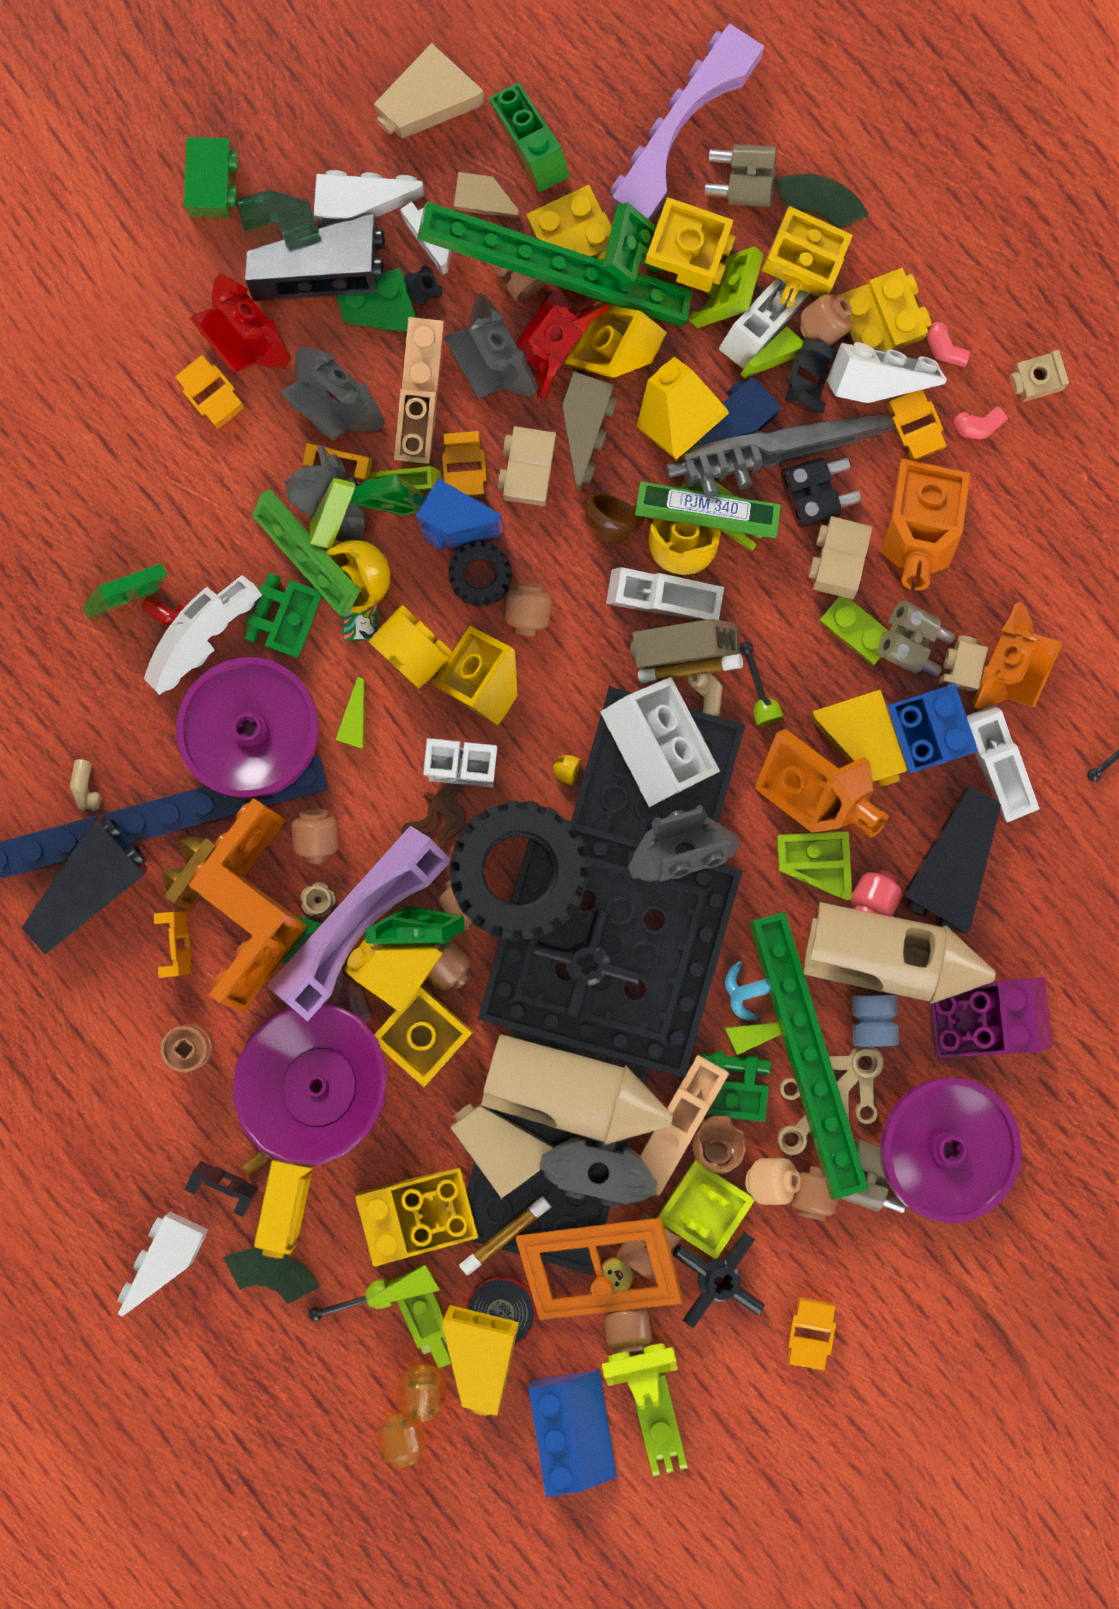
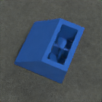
M956 684L887 706L909 774L978 752Z

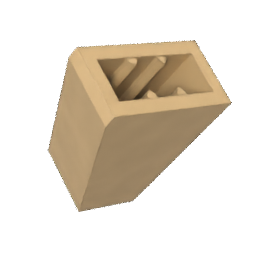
M431 43L374 103L377 116L375 120L388 134L391 135L395 132L403 139L480 107L484 103L483 90Z
M470 1103L453 1115L456 1122L450 1127L501 1198L539 1172L542 1155L556 1147L494 1110L481 1106V1104L474 1108Z

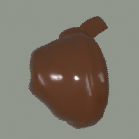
M593 493L587 495L582 504L588 527L596 539L603 544L622 543L636 526L643 524L645 519L643 516L635 515L637 504L632 506L607 494Z

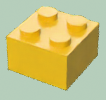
M421 984L404 1011L401 1013L396 1010L375 1033V1036L379 1041L381 1049L425 1087L474 1031Z

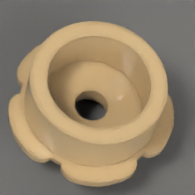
M316 882L311 887L307 886L301 893V900H303L302 909L310 916H327L331 912V907L335 905V894L328 889V885L321 882ZM316 897L321 898V902L318 904L315 902Z

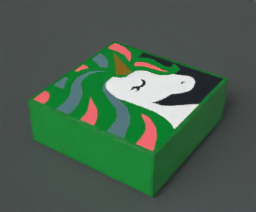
M378 604L361 613L349 612L343 615V639L345 642L369 641L379 629Z

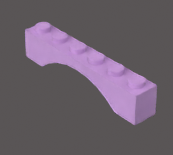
M730 23L723 33L717 31L707 46V50L710 51L703 62L698 59L693 65L687 77L690 79V82L684 91L679 88L668 104L671 110L666 118L659 117L649 132V136L652 138L645 148L639 146L629 163L633 167L627 176L620 175L610 190V193L613 195L612 208L616 210L617 205L629 202L648 220L653 221L666 201V163L671 146L680 129L708 101L725 92L743 87L762 59L764 50L762 44Z
M410 826L269 982L267 987L308 1021L332 995L343 963L353 947L364 935V930L372 926L394 905L413 893L428 887L449 864L451 859L429 837Z

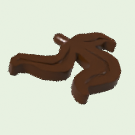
M449 784L438 790L435 796L429 792L424 793V798L431 802L428 807L427 817L420 821L405 823L401 833L403 834L410 826L423 834L431 833L437 826L438 811H440L445 817L446 823L438 832L437 841L442 848L446 847L445 841L459 833L465 825L464 809L457 803L451 802V799L454 798L457 792L464 793L463 787L458 784Z

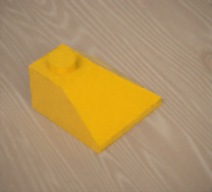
M608 304L610 310L590 323L586 332H583L569 352L564 364L568 367L614 378L651 364L667 332L641 311Z
M673 357L648 379L637 428L677 460L727 416L729 412L692 369L676 357Z
M469 626L454 649V654L446 661L432 685L498 726L517 697L515 650Z
M363 940L361 945L352 951L343 970L355 981L402 1013L443 953L431 943L368 944L366 940Z

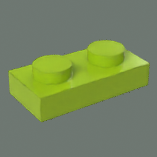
M839 596L818 621L872 666L881 658L878 654V647L884 632L890 631L849 598Z

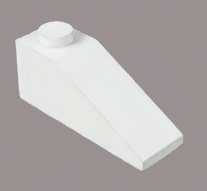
M776 278L749 307L748 311L744 312L733 324L719 350L744 369L748 362L776 337L811 293L799 290L794 305L787 307L786 304L790 293L784 305L781 304L779 299L783 294L786 284Z

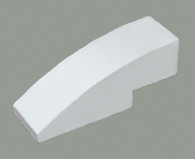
M620 567L611 571L606 604L695 620H719L724 587L661 573L651 574Z
M991 705L967 715L966 717L978 752H975V756L995 801L1001 804L1000 812L1005 822L1008 823L1039 810L1018 746L1012 741L1002 710L995 705Z

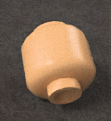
M761 1158L755 1161L748 1170L745 1184L748 1193L758 1204L787 1205L793 1201L795 1192L800 1190L801 1176L789 1159Z

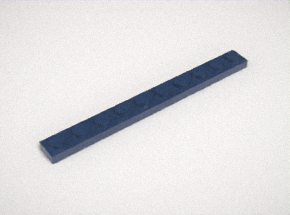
M314 756L303 774L290 786L278 793L256 800L269 807L328 791L329 787L320 756ZM204 786L102 815L106 819L112 818L116 821L124 833L121 837L129 845L236 816L241 807L250 803L252 799L245 800L227 797ZM97 816L1 841L0 880L66 862Z

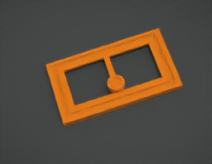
M661 1218L516 1236V1242L539 1320L683 1303V1296ZM645 1240L658 1287L613 1292V1284L609 1279L605 1278L596 1246ZM588 1247L597 1276L591 1285L592 1294L553 1299L540 1253Z

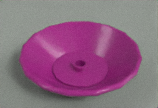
M324 1003L308 1021L291 1007L273 1014L249 1037L235 1066L233 1101L241 1128L259 1151L280 1162L319 1166L347 1155L371 1132L385 1102L387 1067L379 1041L359 1016L332 1003ZM321 1081L323 1084L322 1090L316 1093L315 1085Z

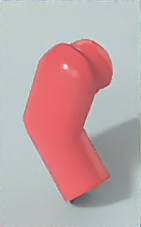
M935 322L931 324L926 341L933 357L937 360L965 368L970 351L953 346L948 334L949 329L945 323Z
M996 406L983 418L969 415L966 412L959 413L954 418L953 425L963 437L982 440L1007 421L1008 417L1001 408Z

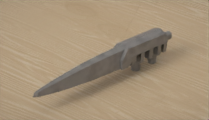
M894 414L830 420L767 432L756 431L692 446L680 456V461L665 465L668 478L683 475L688 488H693L697 482H700L707 498L714 497L719 493L714 478L721 482L725 481L726 475L734 474L739 489H747L752 486L748 470L752 474L759 473L760 467L777 466L781 462L825 452L896 429L892 420Z

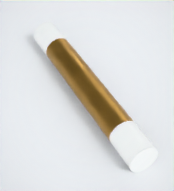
M741 654L639 669L638 678L640 683L665 680L670 677L674 679L743 668V659Z
M541 1196L459 1264L463 1272L467 1276L474 1272L551 1208L549 1202Z

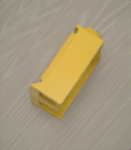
M272 1160L254 1245L255 1248L263 1249V1255L283 1258L284 1254L290 1255L298 1245L296 1240L300 1234L312 1173L308 1172L315 1166L295 1165Z

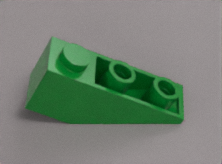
M519 82L488 97L525 171L539 192L570 177L561 146Z

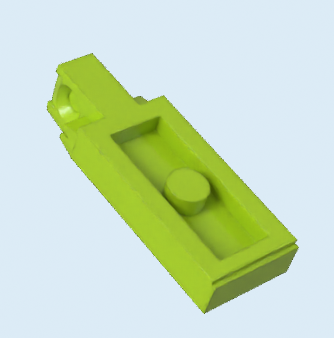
M405 1273L395 1279L390 1280L389 1284H392L393 1282L397 1281L398 1279L402 1278L408 1273ZM432 1292L398 1300L397 1303L417 1348H421L423 1354L431 1352L439 1369L451 1364L442 1327L445 1316L435 1293Z

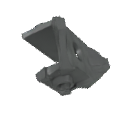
M482 293L474 299L470 327L446 335L444 340L478 399L502 389L517 395L532 397L537 392L539 386L530 371L524 351H519L502 321L504 316L494 307L487 295Z
M301 346L295 355V373L298 382L281 392L289 401L291 407L297 412L303 413L315 424L316 429L322 435L329 437L332 441L350 430L360 433L379 432L385 423V418L382 416L366 383L360 385L334 361L336 356L317 349ZM328 390L339 400L333 399Z
M323 445L317 447L321 466L303 467L292 473L284 481L287 485L285 493L291 504H296L298 509L302 513L305 512L311 519L319 506L318 499L325 495L333 478L355 483V487L360 486V483L354 476L349 478L346 475L345 467L336 454L330 455ZM349 503L335 540L340 542L348 540L364 541L366 523L362 506Z
M699 805L692 811H675L665 819L655 818L651 822L653 829L646 832L628 868L632 878H640L648 882L657 880L661 882L671 878H681L691 872L705 868H714L727 862V859L735 855L737 848L741 845L736 834L709 818L704 807ZM682 842L689 843L695 848V850L676 855L675 847Z
M583 1136L573 1137L543 1154L539 1166L547 1180L558 1185V1188L564 1189L563 1195L577 1199H584L585 1195L598 1197V1203L619 1208L620 1203L629 1205V1202H642L648 1197L655 1196L658 1183L636 1151L623 1146V1150L614 1149L616 1144L614 1142L604 1145L603 1141L594 1139L593 1144L586 1142V1137ZM597 1162L605 1164L609 1169L608 1179L600 1184L592 1182L588 1177L589 1167Z

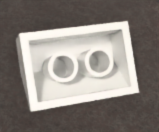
M672 677L629 694L600 711L649 807L720 772Z

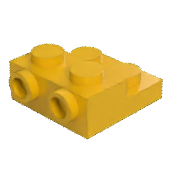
M590 185L526 214V219L535 238L604 261L612 226L605 212H602Z
M667 197L645 263L678 274L676 282L709 293L712 283L719 285L726 265L720 263L722 254L729 256L736 236L729 233L734 220Z
M903 267L871 279L868 284L837 296L845 298L852 307L853 326L847 333L852 345L860 342L871 346L874 350L886 352L887 350H898L924 340L929 333L927 330L931 326L929 313L924 306L918 307L914 295L918 294L916 281L912 274L905 275Z

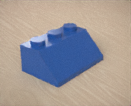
M439 478L416 515L422 535L425 537L424 541L441 551L444 546L453 551L463 548V545L467 543L472 544L475 541L488 542L499 539L504 533L501 514Z
M600 1370L529 1380V1395L546 1497L582 1492L616 1478Z

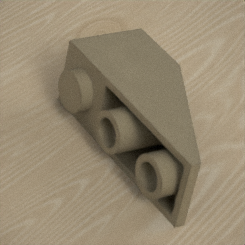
M573 372L563 402V418L575 489L581 491L584 482L591 483L596 464L591 462L594 449L600 451L602 449L607 430L601 428L605 416L612 418L618 397L613 396V384Z

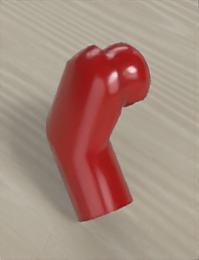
M148 596L143 601L141 608L160 623L171 625L187 604L181 603L175 612L154 596Z

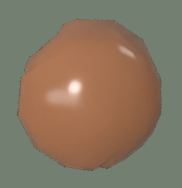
M712 1115L700 1124L693 1136L692 1151L696 1160L712 1173L723 1174L730 1172L741 1164L746 1153L745 1140L743 1139L744 1132L738 1130L732 1124L730 1117Z

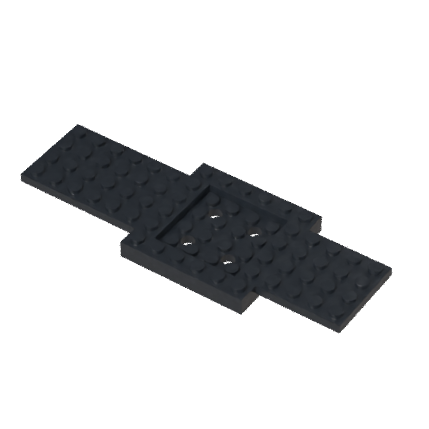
M609 686L602 710L632 694V692ZM689 708L688 710L720 772L651 807L648 806L604 718L602 715L600 716L570 822L574 826V831L578 836H581L585 845L583 848L589 862V867L587 868V877L589 879L585 890H589L595 895L596 904L589 911H582L577 908L564 924L541 937L525 940L500 938L478 1015V1020L512 1029L510 1034L512 1038L577 1054L623 1068L626 1065L644 1085L649 1068L685 1078L742 875V870L719 865L714 868H705L691 872L681 878H671L661 882L659 880L648 882L640 878H632L628 868L646 832L653 829L651 822L655 818L665 819L675 811L686 810L688 812L702 805L708 817L717 823L719 822L745 724ZM528 839L510 904L525 905L532 903L542 897L550 886L553 875L551 859L546 850L534 840ZM686 842L679 843L675 847L676 855L695 850L691 844ZM652 909L659 910L665 919L662 928L656 931L649 930L644 924L645 914ZM599 910L609 913L600 945L607 953L609 963L640 971V980L645 985V993L639 999H630L624 991L626 982L604 977L600 982L588 986L580 1016L577 1018L565 1014L575 981L572 978L569 980L559 978L555 971L558 962L534 956L537 941L568 951L577 944L586 942L595 911ZM585 953V958L579 957L577 960V964L582 966V973L589 974L590 969L595 971L598 963L593 961V954ZM494 1110L555 1146L573 1137L581 1136ZM586 1137V1142L593 1144L594 1139ZM630 1138L614 1142L616 1143L614 1149L623 1150V1146H628ZM474 1162L466 1190L478 1238L470 1241L485 1244L541 1196L549 1202L551 1208L518 1235L606 1225L610 1206L598 1203V1197L585 1195L584 1199H577L563 1195L564 1189L558 1188V1185L547 1180L542 1170L501 1198L476 1162ZM594 1163L588 1169V1177L594 1183H603L609 1177V1169L603 1163ZM516 1237L501 1248L502 1250L520 1255ZM588 1247L540 1253L544 1262L592 1275L594 1266Z

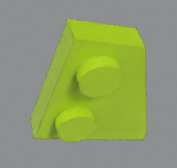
M754 246L729 255L723 263L726 267L720 284L712 283L710 292H705L710 297L702 311H693L688 321L696 328H700L747 312L751 304V298L764 254Z
M849 832L776 835L778 871L843 900H851Z

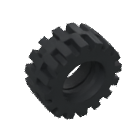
M475 541L472 544L467 543L463 545V548L458 549L454 553V557L449 564L450 585L457 597L467 604L469 603L476 607L490 606L492 603L500 601L509 590L512 580L510 561L503 550L494 546L493 543ZM475 560L488 561L495 569L494 581L485 588L472 587L465 578L467 567Z

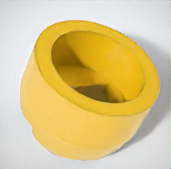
M572 755L558 757L553 765L555 777L563 783L573 785L580 772L582 759Z

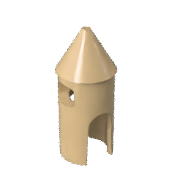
M821 902L819 903L818 919L813 918L804 962V975L928 1001V1004L994 982L996 974L995 970L946 925L939 927Z
M501 1034L493 1055L483 1091L485 1094L481 1106L603 1141L604 1145L669 1127L673 1115L626 1065L623 1068Z

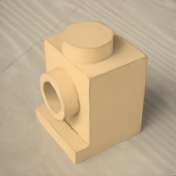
M1059 350L1019 362L1012 368L1013 373L1010 374L1013 392L1020 395L1022 402L1060 392L1069 384ZM1034 370H1041L1044 380H1037L1033 375Z
M959 636L954 649L948 648L944 669L949 671L948 674L940 677L938 684L944 686L956 684L957 689L971 692L979 689L988 647L979 645V639Z

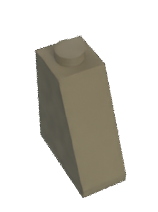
M715 619L632 632L633 641L630 647L632 658L638 668H652L740 654L737 623Z

